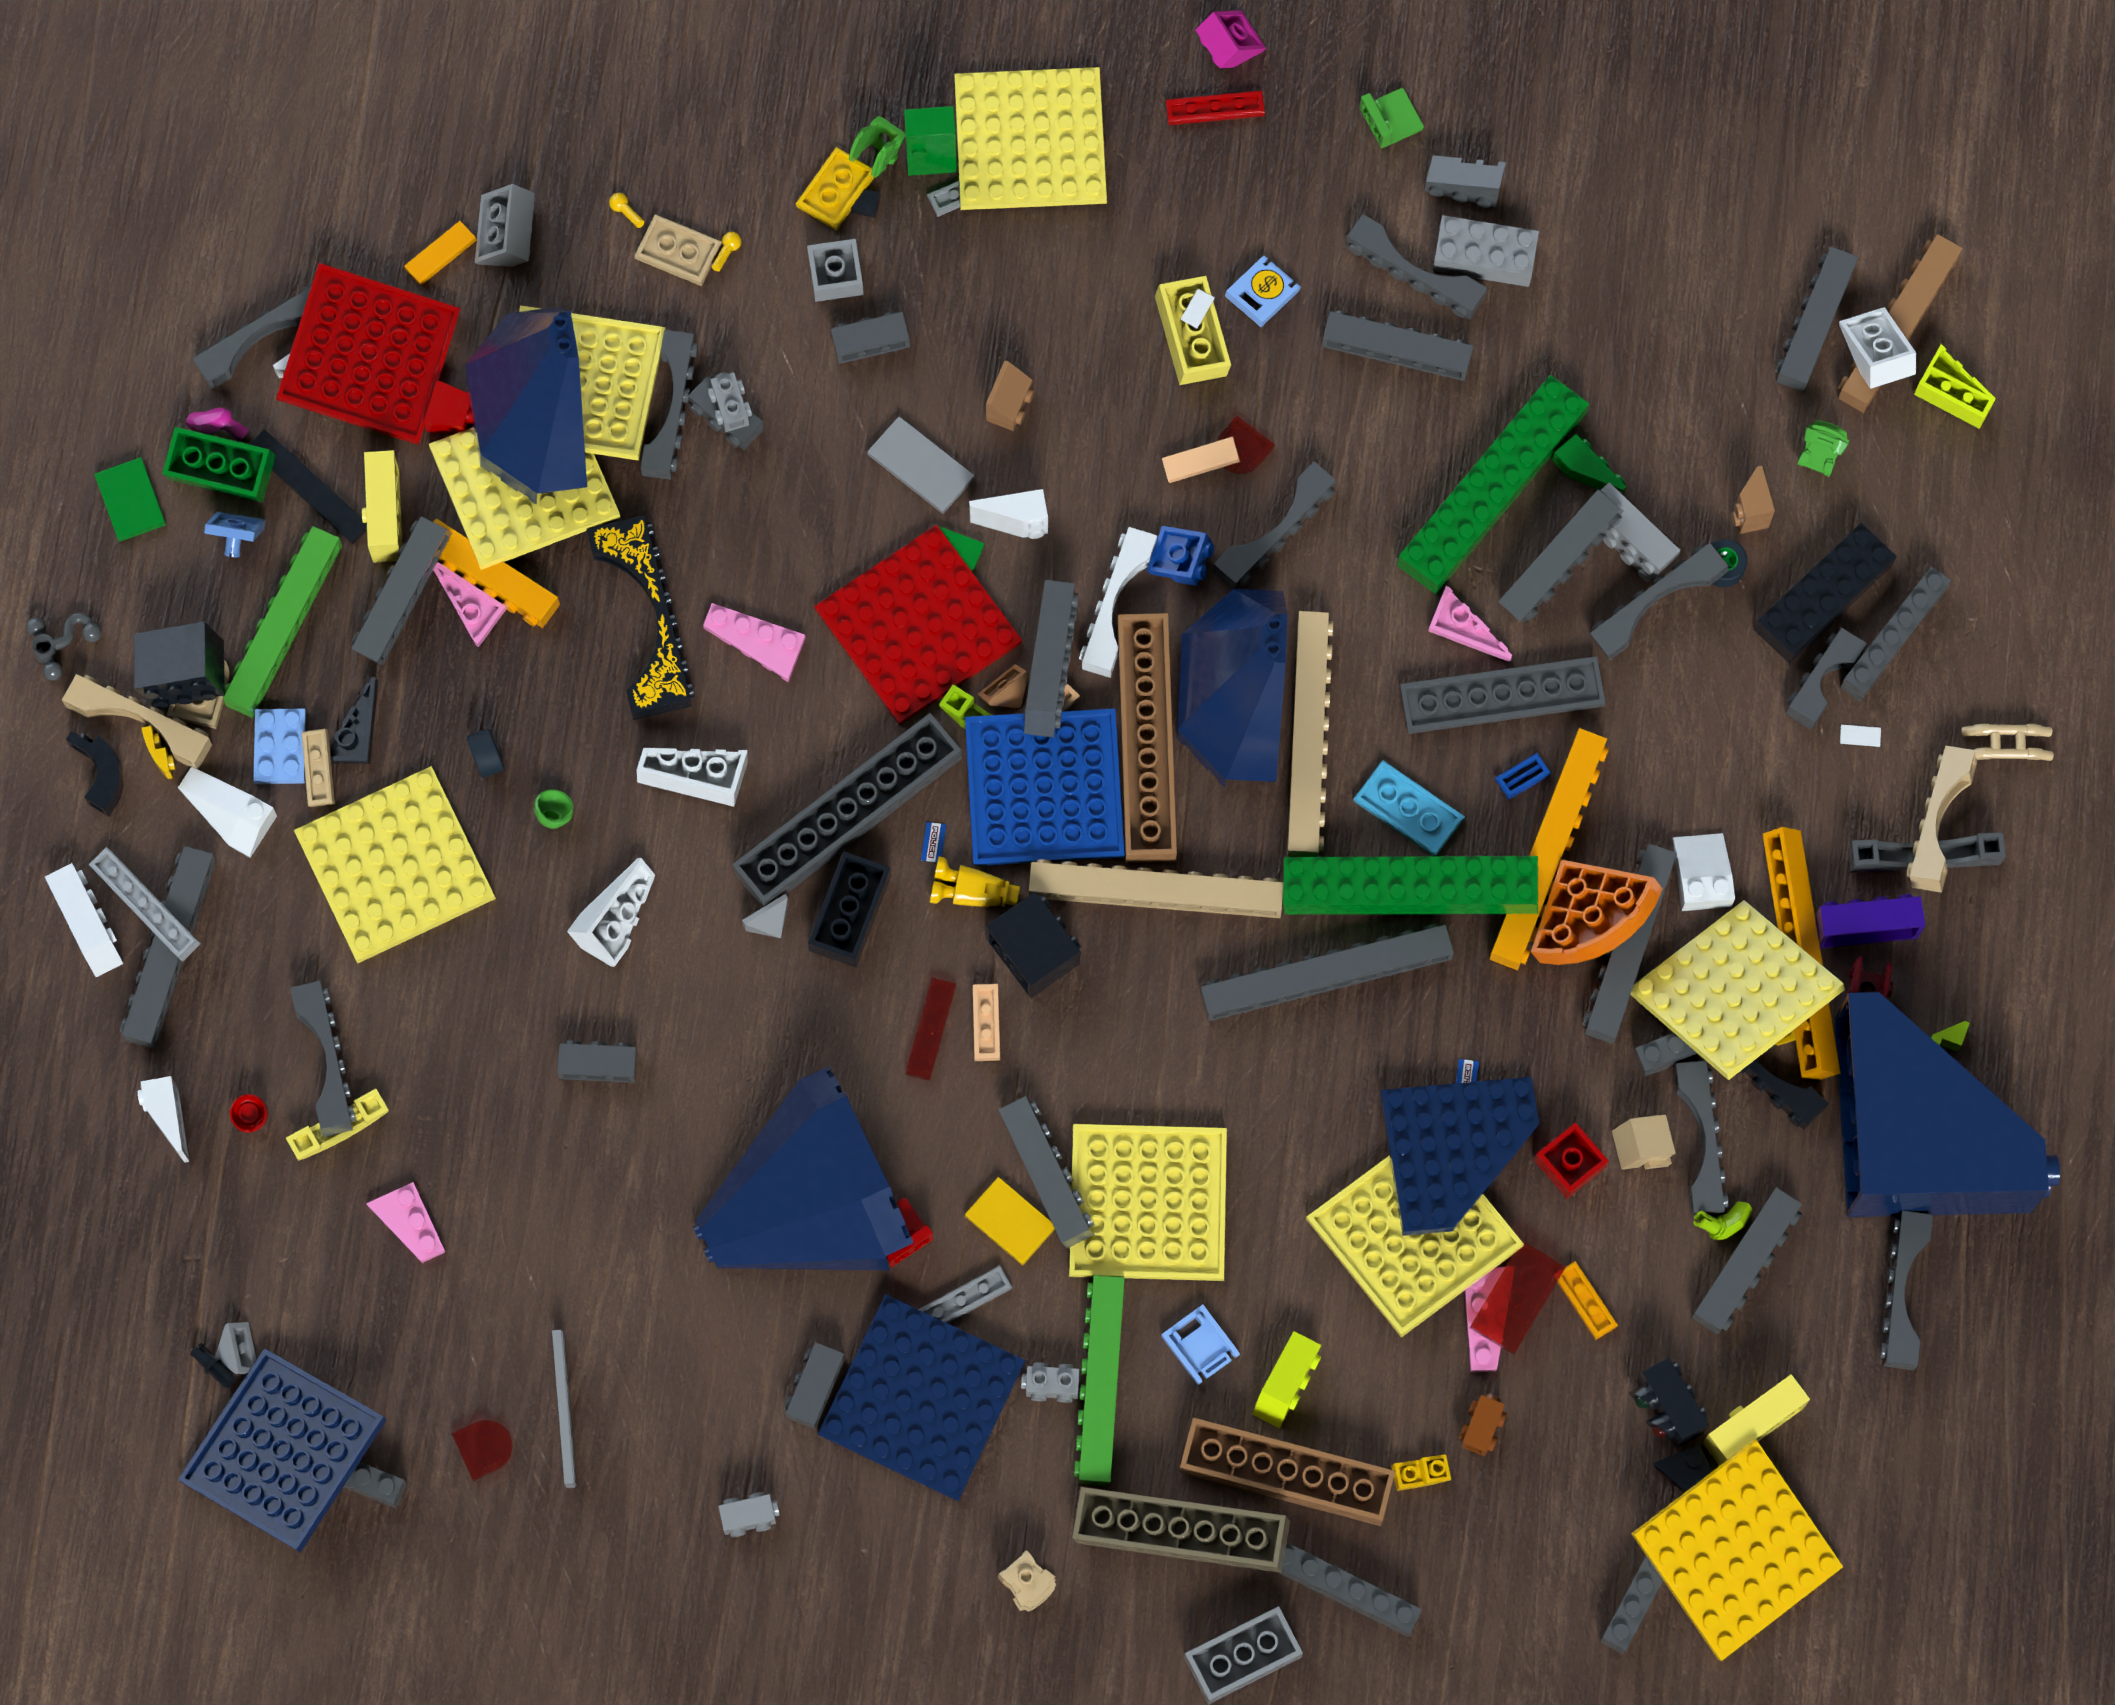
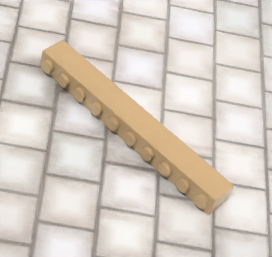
M1299 611L1287 857H1318V852L1323 851L1324 836H1319V829L1324 827L1325 812H1320V806L1326 800V788H1321L1322 779H1326L1327 764H1322L1323 755L1328 753V740H1323L1324 731L1329 729V716H1324L1325 707L1330 705V692L1325 691L1326 683L1330 684L1331 669L1327 668V660L1332 658V645H1328V636L1333 635V621H1329V613Z
M1043 859L1031 862L1029 895L1036 891L1039 897L1044 896L1048 900L1281 918L1284 882H1278V879L1264 878L1261 881L1253 880V877L1239 876L1236 879L1228 878L1225 874H1214L1211 877L1203 876L1200 872H1188V875L1178 874L1175 870L1152 872L1153 870L1150 868L1127 870L1125 866L1102 868L1100 864H1087V866H1077V863L1074 862L1052 864L1051 861Z

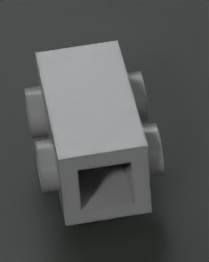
M727 372L720 373L710 379L712 388L708 389L711 403L716 402L718 410L715 411L718 425L723 424L725 432L749 426L748 417L752 416L749 403L743 402L741 396L745 394L741 379L736 380L734 372L730 374Z
M1033 1363V1366H1027V1374L1022 1373L1021 1389H1026V1397H1031L1033 1401H1046L1047 1398H1057L1058 1402L1070 1403L1073 1399H1078L1079 1369H1074V1365L1059 1364V1368L1048 1367L1047 1363Z
M764 1492L750 1494L749 1499L739 1501V1498H730L724 1500L723 1505H719L725 1535L730 1534V1537L743 1536L746 1534V1530L755 1528L756 1532L769 1530L771 1525L776 1524L775 1516H780L777 1501H771L770 1494L764 1495Z

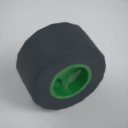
M1719 539L1712 542L1711 545L1729 568V571L1712 585L1730 587L1737 584L1742 579L1748 564L1744 548L1738 542L1730 539Z
M489 728L466 737L482 778L505 769Z

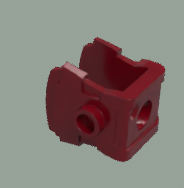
M1858 957L1853 968H1850L1849 971L1851 981L1846 996L1848 993H1861L1860 986L1867 983L1873 987L1874 992H1880L1886 999L1891 997L1893 982H1890L1891 963L1887 962L1883 974L1861 971L1862 957Z

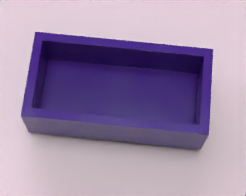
M1904 894L1898 896V899L1889 900L1888 897L1882 896L1868 902H1863V899H1853L1848 901V904H1838L1836 901L1826 902L1823 906H1820L1815 915L1820 949L1918 939L1925 927L1921 896L1914 897L1913 894Z

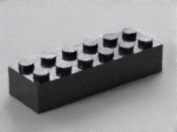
M1860 523L1757 620L1754 631L1790 664L1893 566L1897 556L1866 526Z

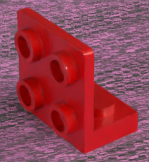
M906 1198L901 1199L896 1204L914 1243L886 1256L891 1268L934 1240L932 1231L928 1225L925 1226Z

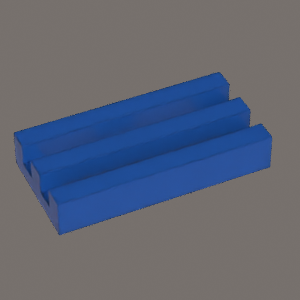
M1536 753L1495 777V782L1499 784L1507 800H1510L1550 776L1551 772L1539 754ZM1535 761L1538 763V765L1505 784V779ZM1542 769V773L1538 774L1537 776L1533 777L1532 779L1528 780L1527 782L1523 783L1522 785L1518 786L1512 791L1509 790V788L1513 787L1514 785L1518 784L1519 782L1523 781L1524 779L1528 778L1529 776L1533 775L1534 773Z

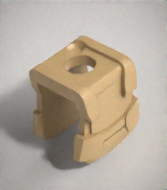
M1027 1550L1007 1569L998 1574V1579L1002 1584L1012 1591L1015 1597L1013 1600L1019 1611L1026 1610L1029 1612L1040 1606L1052 1594L1056 1586V1580L1054 1579L1056 1576L1047 1569L1043 1570L1039 1567Z

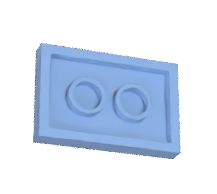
M255 709V784L305 783L301 732L306 731V709Z

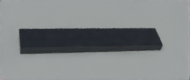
M265 429L249 443V445L271 450L276 455L272 471L350 543L354 544L367 531V523H363L362 517Z

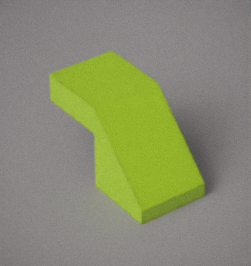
M955 685L951 686L939 704L964 729L965 717L992 715L974 704V697Z
M1963 1021L1933 1034L1931 1039L1939 1046L1941 1045L1958 1052L1970 1022Z

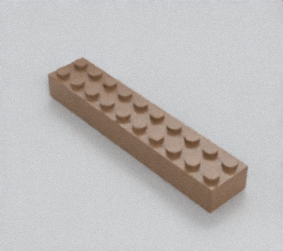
M1168 613L1118 615L1126 863L1176 862L1177 846Z

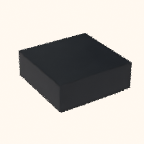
M864 189L851 207V213L875 218L881 193Z

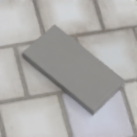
M900 417L892 423L867 452L869 457L942 514L946 512L975 479V475Z

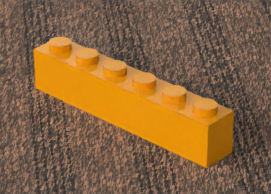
M434 520V523L452 533L438 560L444 567L452 572H457L472 585H477L492 598H497L503 602V605L506 606L509 612L515 613L517 611L523 615V620L529 625L535 627L537 624L541 628L546 625L560 605L557 596L503 561L481 570L469 540L440 520Z

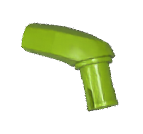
M1736 1202L1727 1214L1717 1218L1710 1216L1704 1211H1699L1694 1217L1697 1221H1693L1695 1226L1706 1230L1710 1238L1724 1240L1745 1226L1753 1213V1209L1749 1203Z

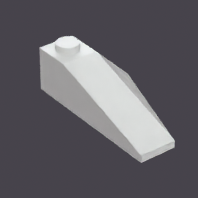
M193 767L189 769L178 786V789L204 816L230 847L251 858L277 817L274 808Z
M637 858L579 914L567 931L581 949L609 966L615 967L630 945L631 940L628 938L633 926H637L639 920L637 917L641 904L645 903L655 874L642 858Z

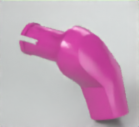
M215 408L206 412H193L186 421L187 426L193 431L212 434L224 429L238 441H241L249 430L232 418L231 411L224 408Z

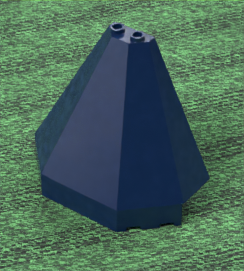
M553 307L507 313L466 363V382L480 467L488 472L491 471L501 478L502 482L515 491H520L529 497L531 502L537 504V494L587 487L579 356L571 311Z
M1233 589L1181 635L1177 739L1218 779V782L1223 787L1226 780L1276 782L1288 615L1283 591Z
M829 1066L798 1080L695 1220L697 1225L692 1226L698 1240L704 1239L707 1245L703 1250L709 1263L714 1261L717 1268L890 1271L886 1256L914 1243L899 1207L893 1198L891 1188L847 1096L842 1091Z

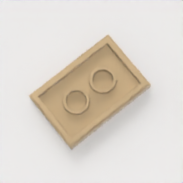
M655 214L637 249L635 259L702 286L722 246V241Z

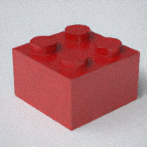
M1576 1122L1540 1150L1534 1159V1162L1566 1199L1570 1198L1601 1173L1609 1162Z

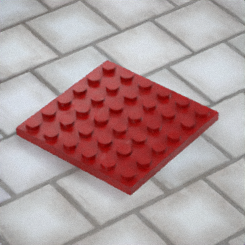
M319 263L276 400L419 445L424 429L423 422L436 380L439 381L461 308Z
M937 525L814 606L815 611L899 726L945 696L952 685L960 686L1022 644L1020 636Z

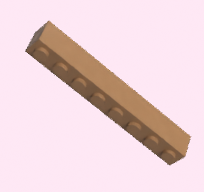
M1938 234L1933 241H1927L1922 250V253L1925 254L1922 260L1916 259L1910 270L1913 273L1911 278L1903 280L1898 289L1901 293L1898 299L1892 298L1886 309L1907 340L1910 339L1963 250L1962 247ZM1854 361L1850 367L1853 370L1850 377L1845 376L1838 387L1841 390L1838 399L1864 413L1880 386L1870 389Z

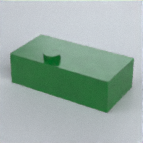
M953 106L904 109L908 176L956 173V136Z
M175 427L162 475L171 481L263 503L276 455L269 449Z

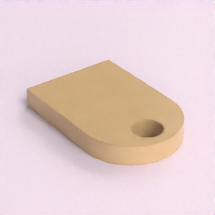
M224 660V678L226 686L227 683H230L231 675L230 669L226 661ZM223 696L209 701L196 700L186 705H169L167 717L170 719L176 717L183 722L217 729L224 704Z

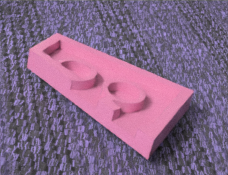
M413 1182L366 1203L421 1263L445 1253Z

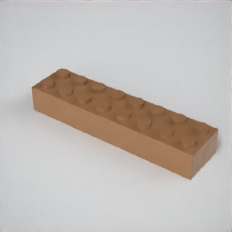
M1197 1418L1192 1419L1179 1473L1378 1526H1381L1395 1475L1394 1470Z

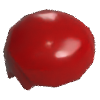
M254 1094L239 1096L234 1100L229 1111L232 1124L238 1130L247 1133L255 1132L262 1128L269 1116L268 1106L265 1101Z

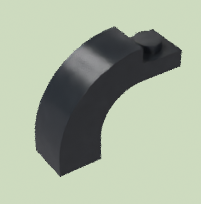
M71 731L66 738L69 746L91 759L97 766L96 780L84 798L88 805L109 817L117 806L123 790V772L112 748L101 737L97 736L93 741L81 732L77 735Z

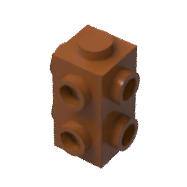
M1487 1394L1486 1397L1481 1395L1478 1402L1473 1400L1468 1412L1472 1419L1469 1425H1463L1459 1435V1439L1463 1440L1462 1448L1484 1457L1487 1450L1493 1452L1498 1437L1494 1436V1432L1497 1426L1502 1428L1507 1413L1503 1412L1505 1404L1501 1403L1500 1398Z

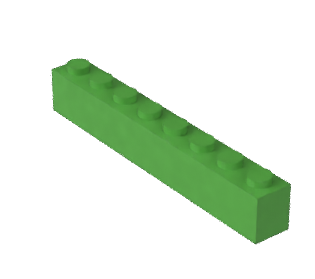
M312 526L309 533L306 532L304 534L299 553L294 554L291 559L290 571L287 576L284 575L281 578L278 586L280 590L277 596H273L270 599L267 607L269 611L265 619L261 618L256 627L257 634L254 640L248 642L245 648L246 655L242 662L239 661L233 673L235 676L231 684L227 683L225 686V696H223L225 705L252 718L255 715V709L259 708L342 548L339 537Z
M1094 1275L1093 1283H1088L1087 1298H1092L1091 1308H1086L1085 1323L1090 1324V1333H1084L1083 1349H1088V1359H1082L1081 1373L1087 1374L1086 1384H1081L1080 1400H1085L1084 1410H1079L1078 1425L1083 1426L1082 1436L1077 1435L1076 1451H1081V1461H1075L1074 1477H1079V1484L1110 1486L1125 1277Z

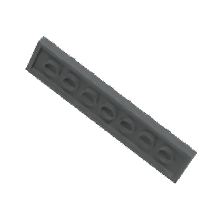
M1597 656L1404 683L1399 686L1407 734L1604 707L1606 704Z

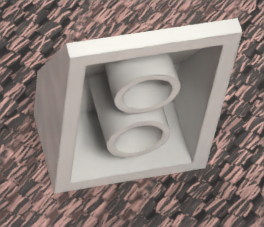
M1885 307L1839 321L1840 328L1857 368L1870 389L1916 374V352Z
M1043 489L969 501L970 523L1023 538L1029 537L1030 539L1041 538L1044 534H1048V514Z
M1723 833L1673 837L1674 852L1677 853L1675 863L1681 911L1732 907L1735 894Z
M171 1076L141 1081L142 1090H138L140 1105L143 1106L144 1111L149 1113L184 1163L189 1162L179 1088Z

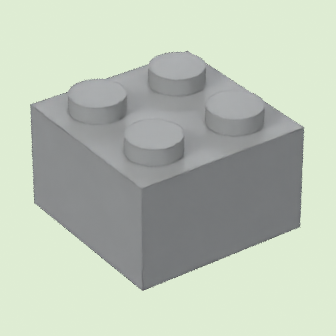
M856 239L807 246L815 302L864 295Z

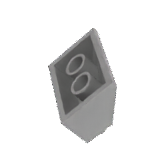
M511 184L481 195L475 264L513 267L528 262L535 193Z

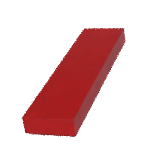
M1262 90L1168 99L1165 102L1168 125L1265 115Z

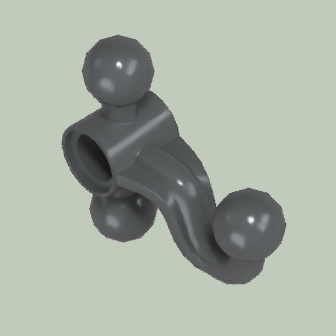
M74 613L69 616L65 621L63 636L57 639H52L49 635L44 634L46 624L41 618L33 617L28 620L26 630L35 637L32 642L34 657L38 662L45 664L43 675L46 679L55 681L61 677L62 667L54 661L57 654L56 651L66 647L72 641L74 625L76 623L84 625L82 636L85 640L96 642L100 639L102 629L88 615ZM44 645L51 647L47 652L38 651Z

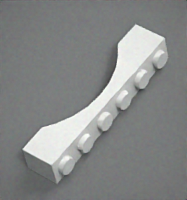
M1131 527L1128 528L1126 534H1121L1118 548H1121L1119 557H1113L1110 570L1113 571L1111 579L1106 578L1102 590L1103 593H1106L1104 600L1098 601L1095 615L1098 616L1096 623L1090 624L1087 633L1090 641L1088 646L1083 645L1079 660H1082L1083 670L1111 678L1119 651L1112 627L1114 606L1126 584L1137 573L1148 567L1157 541V535Z

